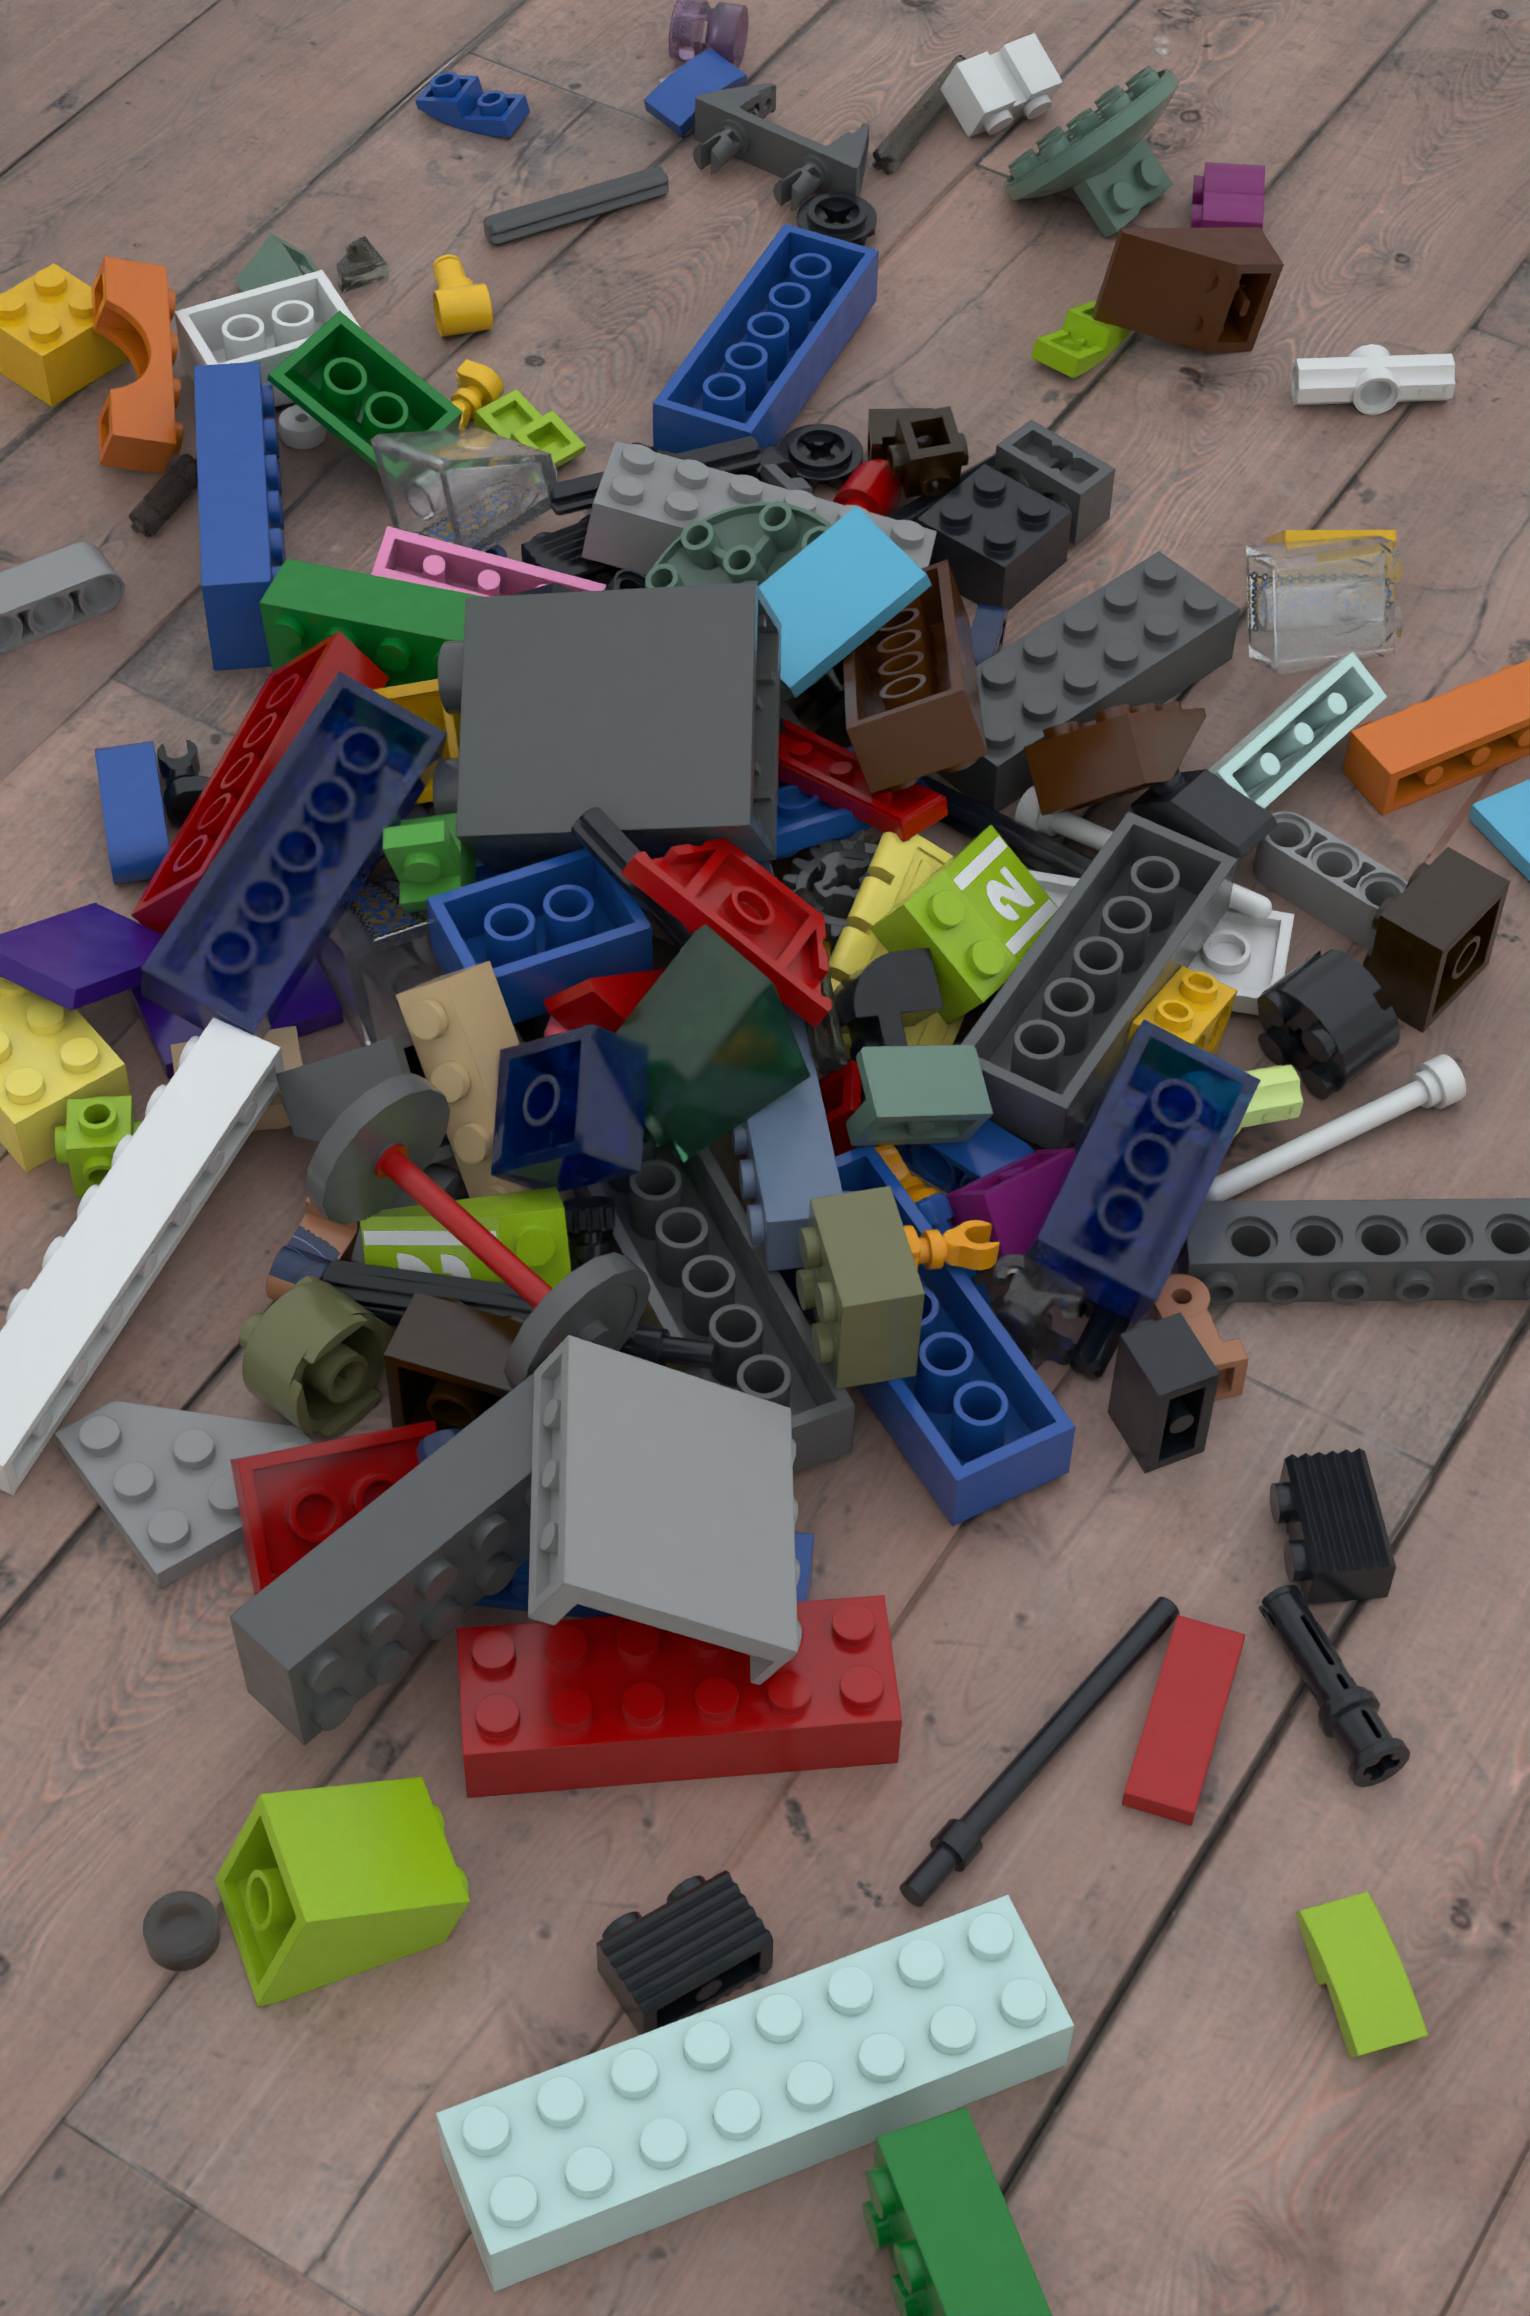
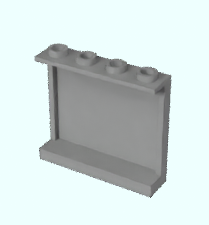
M568 1335L534 1371L528 1618L556 1625L577 1604L748 1654L750 1655L751 1683L761 1685L785 1663L793 1659L798 1653L802 1639V1626L797 1620L796 1586L800 1577V1564L798 1559L795 1558V1523L798 1516V1502L794 1498L793 1464L796 1457V1443L792 1439L791 1408Z

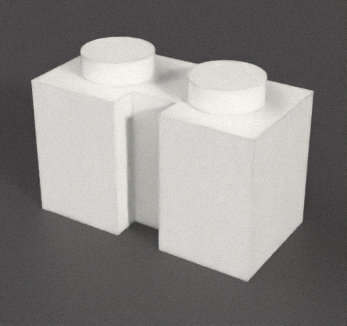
M1033 33L1003 45L1000 51L990 55L987 51L956 63L940 90L966 135L970 138L985 131L989 135L996 134L1007 128L1013 120L1025 115L1027 119L1040 116L1052 106L1051 99L1063 81L1036 34Z

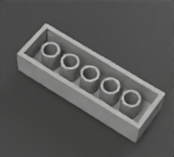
M615 441L593 501L581 557L622 569H632L647 575L661 554L682 534V531L688 524L703 520L722 510L749 503L779 501L812 511L833 525L856 505H842L814 497L809 492L803 490H789L767 484L750 475H735L707 467L696 460H682L653 452L643 445H628ZM858 506L920 568L929 566L937 531L924 528L910 520H896L874 514Z

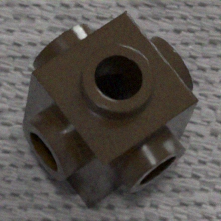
M947 406L897 415L894 445L887 446V463L891 477H900L905 497L910 498L921 495L929 497L939 496L957 487L960 481L961 468L968 465L969 454L965 436L963 433L958 432L951 407Z

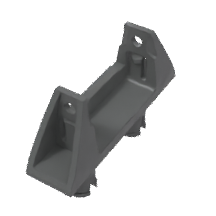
M773 83L723 89L702 94L695 98V140L702 144H699L694 149L693 158L700 170L711 164V175L715 174L732 157H735L782 178V180H779L774 185V197L780 206L791 200V211L796 210L813 193L820 195L842 192L860 197L868 155L869 125L864 123L853 134L848 132L831 144L822 145L764 119L776 110V85Z

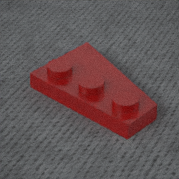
M435 1420L231 1459L254 1595H257L417 1467L419 1463L416 1449L424 1438L437 1432Z

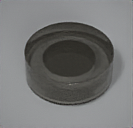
M177 1891L161 1897L149 1908L143 1921V1936L150 1957L158 1965L168 1970L188 1971L203 1965L214 1955L220 1943L221 1930L216 1910L207 1898L195 1892Z

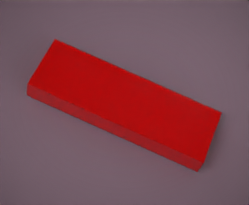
M1177 1615L1126 1784L1122 1805L1192 1826L1246 1634Z

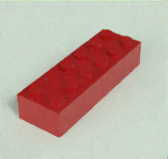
M340 631L269 674L131 914L140 924L191 947L189 959L206 950H209L211 953L223 947L235 934L241 931L249 934L265 921L271 911V906L267 902L273 891L286 881L294 869V863L290 861L298 847L306 842L317 826V822L313 818L318 808L326 803L338 788L339 782L335 779L337 773L356 754L361 743L356 738L363 726L357 692L384 688L389 677Z
M885 1595L797 1602V1620L802 1626V1639L798 1653L761 1685L751 1683L750 1655L620 1616L560 1620L556 1625L544 1622L456 1628L462 1749L467 1798L898 1763L902 1715Z

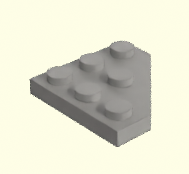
M113 1401L55 1433L58 1449L159 1589L166 1587L245 1542L231 1459L313 1443L306 1433L297 1426Z

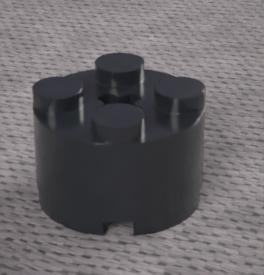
M1330 949L1324 955H1321L1320 950L1263 991L1257 1000L1259 1017L1264 1032L1258 1036V1043L1267 1058L1277 1065H1281L1286 1061L1301 1072L1306 1088L1315 1097L1322 1100L1340 1091L1393 1050L1399 1043L1400 1027L1393 1007L1391 1006L1383 1012L1373 996L1382 989L1374 977L1355 959L1334 949Z

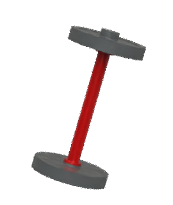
M413 1073L391 1077L366 1091L340 1114L321 1139L308 1165L305 1190L311 1204L329 1220L345 1225L366 1220L391 1205L399 1196L406 1192L533 1307V1312L523 1323L508 1352L504 1373L512 1389L532 1375L568 1335L616 1351L621 1349L633 1333L645 1311L651 1289L647 1274L628 1257L613 1252L591 1259L569 1273L554 1288L547 1284L423 1172L433 1160L446 1134L450 1115L445 1095L433 1084Z

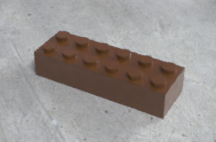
M948 559L921 568L927 574L932 586L843 659L846 730L871 794L884 789L890 792L907 789L917 783L920 777L940 770L946 772L964 770L972 766L979 757L987 755L970 621Z

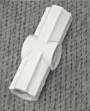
M1374 344L1361 346L1355 349L1348 357L1298 358L1292 361L1290 374L1291 398L1293 406L1354 404L1360 412L1369 415L1382 414L1392 409L1397 402L1447 401L1453 399L1455 362L1452 354L1391 356L1386 348Z

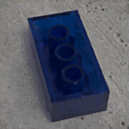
M1144 1019L1123 1047L1019 1263L1136 1324L1157 1302L1261 1080Z

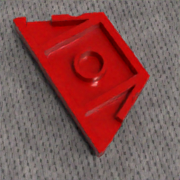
M727 838L705 841L702 846L690 844L672 846L664 857L650 859L645 851L637 852L620 873L681 921L692 935L705 940L729 959L741 974L754 979L814 1028L818 1026L831 1010V999L822 996L821 981L829 973L828 954L823 947V940L826 938L825 916Z

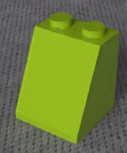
M423 1777L260 1794L215 1877V1882L258 2007L278 2003L443 1944L470 1903L467 1877L464 1871L455 1863L445 1837L443 1815L440 1809L432 1803Z

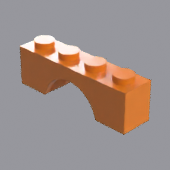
M104 256L91 287L93 332L112 341L127 355L134 367L137 381L124 387L110 389L97 420L99 465L163 474L171 455L179 454L183 441V425L181 422L175 421V410L180 399L181 383L178 377H173L172 369L178 352V336L176 333L170 332V322L175 311L176 294L174 290L168 289L166 266Z

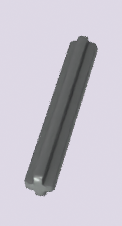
M655 166L489 215L483 220L484 233L491 245H501L665 196L669 192V180L663 169Z

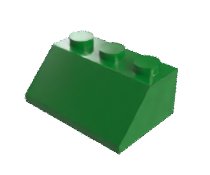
M340 310L268 374V381L392 483L420 479L454 446L463 412Z

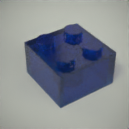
M590 1024L501 1049L491 1176L533 1190L557 1187L558 1192L641 1173L649 1046Z

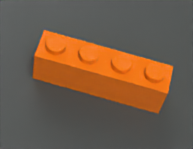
M1530 659L1514 666H1506L1494 674L1469 684H1461L1449 692L1421 703L1411 704L1402 711L1377 721L1366 722L1357 729L1350 731L1343 774L1383 816L1529 756Z

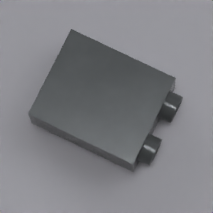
M757 583L465 598L464 640L444 642L438 658V685L443 707L449 715H461L459 758L440 759L435 767L433 777L435 815L457 813L456 837L491 870L520 869L585 848L572 834L571 828L584 812L593 807L600 808L641 852L645 851L650 859L664 857L672 846L685 844L702 846L705 841L727 838L753 860H776L782 624Z

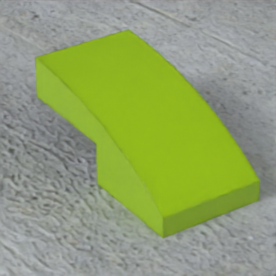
M1093 300L1068 309L1062 329L1036 338L1031 358L1071 378H1075L1102 362L1132 331L1094 320L1092 313L1096 301Z
M517 389L475 412L474 426L489 441L517 463L541 475H545L585 453L586 445L553 410L542 416Z
M1368 1891L1295 1912L1318 1986L1327 1984L1349 2058L1428 2036L1418 2003L1399 1954Z

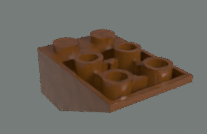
M1260 227L1120 228L1092 317L1096 321L1206 352L1252 351L1284 264Z
M1180 701L1158 706L1155 705V702L1131 708L1129 704H1123L1094 713L1095 720L1079 725L1077 721H1071L1044 729L1045 740L1024 746L1042 816L1073 812L1172 781L1206 718L1204 708L1182 709Z

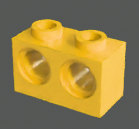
M1181 966L1131 1023L1115 1082L1134 1091L1167 1086L1184 1069L1197 1064H1208L1221 1048L1238 990L1218 982L1215 977L1206 972L1193 971Z

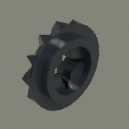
M831 192L816 195L806 200L797 212V226L802 229L861 246L865 245L867 237L875 235L877 222L875 209L866 200L852 194Z
M810 424L798 427L787 433L778 446V450L796 466V478L802 477L805 481L810 482L813 489L818 484L824 483L832 488H836L839 480L847 481L854 469L863 463V448L860 441L849 431L834 425Z

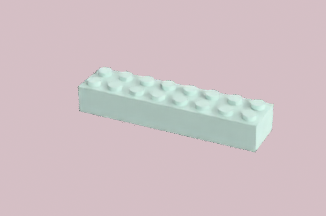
M1006 1895L437 2112L436 2118L441 2153L492 2288L496 2292L874 2142L876 2137L937 2117L1067 2065L1074 2024L1009 1895Z

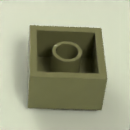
M891 1186L811 1198L808 1227L800 1228L798 1232L800 1254L805 1269L796 1271V1286L802 1309H813L816 1323L812 1324L811 1333L818 1364L829 1363L836 1389L916 1376L925 1293Z

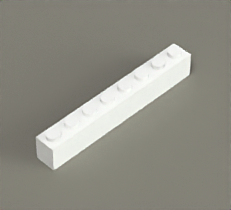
M214 1017L200 1037L193 1036L190 1038L181 1053L179 1068L168 1085L162 1084L158 1086L151 1095L146 1107L145 1119L134 1135L127 1134L119 1142L113 1154L112 1167L99 1186L92 1185L82 1197L77 1211V1219L65 1237L58 1236L48 1247L43 1258L42 1271L30 1289L24 1288L20 1290L12 1300L6 1316L7 1323L0 1332V1490L10 1495L15 1494L280 1090L276 1074L284 1072L281 1047Z

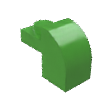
M457 813L401 820V826L383 828V851L400 882L399 904L406 913L428 911V897L476 883V855L456 837Z

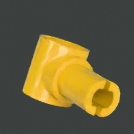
M446 254L437 258L433 264V275L438 289L433 291V305L440 336L445 337L493 329L492 306L486 284H474L470 278H467L461 260L457 256Z

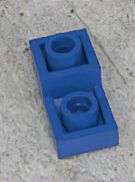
M709 49L690 59L659 84L644 99L646 111L683 137L695 124V98L697 96L713 91L742 87L748 80L747 75L714 50Z
M443 72L434 76L428 86L415 100L419 110L441 122L465 131L493 137L510 138L530 112L525 94H505L499 90L483 93L478 76L458 75L455 72Z

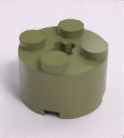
M314 1275L305 1276L296 1283L293 1289L275 1301L265 1313H257L251 1316L241 1329L239 1344L245 1349L242 1363V1375L245 1386L251 1394L305 1433L313 1436V1432H321L326 1437L337 1436L359 1423L373 1409L383 1394L375 1388V1385L385 1368L384 1353L395 1332L390 1325L333 1285L323 1282Z

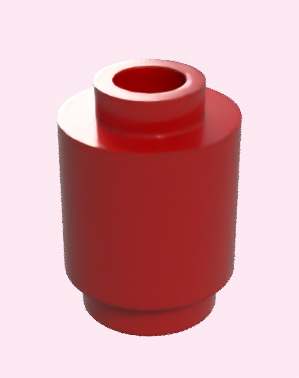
M872 459L863 462L854 469L835 496L833 502L842 505H857L868 512L887 516L901 497L902 484L900 477H891L886 460Z

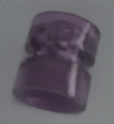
M676 0L669 29V55L671 59L688 62L700 53L712 49L739 68L747 42L748 8L746 5L721 1L714 8H711L707 0ZM708 21L705 42H702L704 23Z

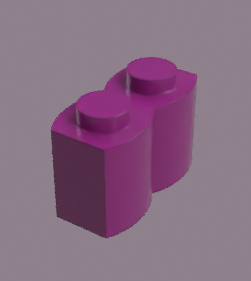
M1205 162L1204 176L1194 175L1190 228L1260 227L1262 230L1265 165Z

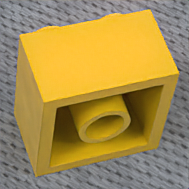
M55 263L0 294V373L50 407L55 406L125 363L129 358L112 341L93 332L91 287Z

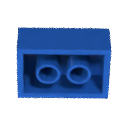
M586 848L427 898L431 950L444 975L490 960L512 1024L548 1013L544 1003L545 999L589 978L653 970L652 926L637 902Z

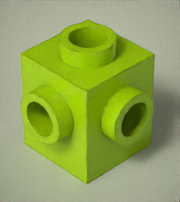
M132 1095L67 1099L66 1126L55 1127V1150L58 1164H69L76 1197H83L92 1185L99 1186L112 1167L113 1154L119 1142L127 1134L134 1135L143 1122L136 1120Z

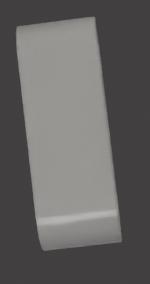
M88 542L75 543L0 572V655L103 615L114 609L121 602L125 592L123 580L95 545Z
M1287 811L1272 813L1278 826L1257 844L1253 869L1256 879L1263 886L1359 946L1370 950L1376 935V930L1372 929V921L1378 908L1388 897L1396 899L1406 889L1408 882L1394 871L1304 816Z

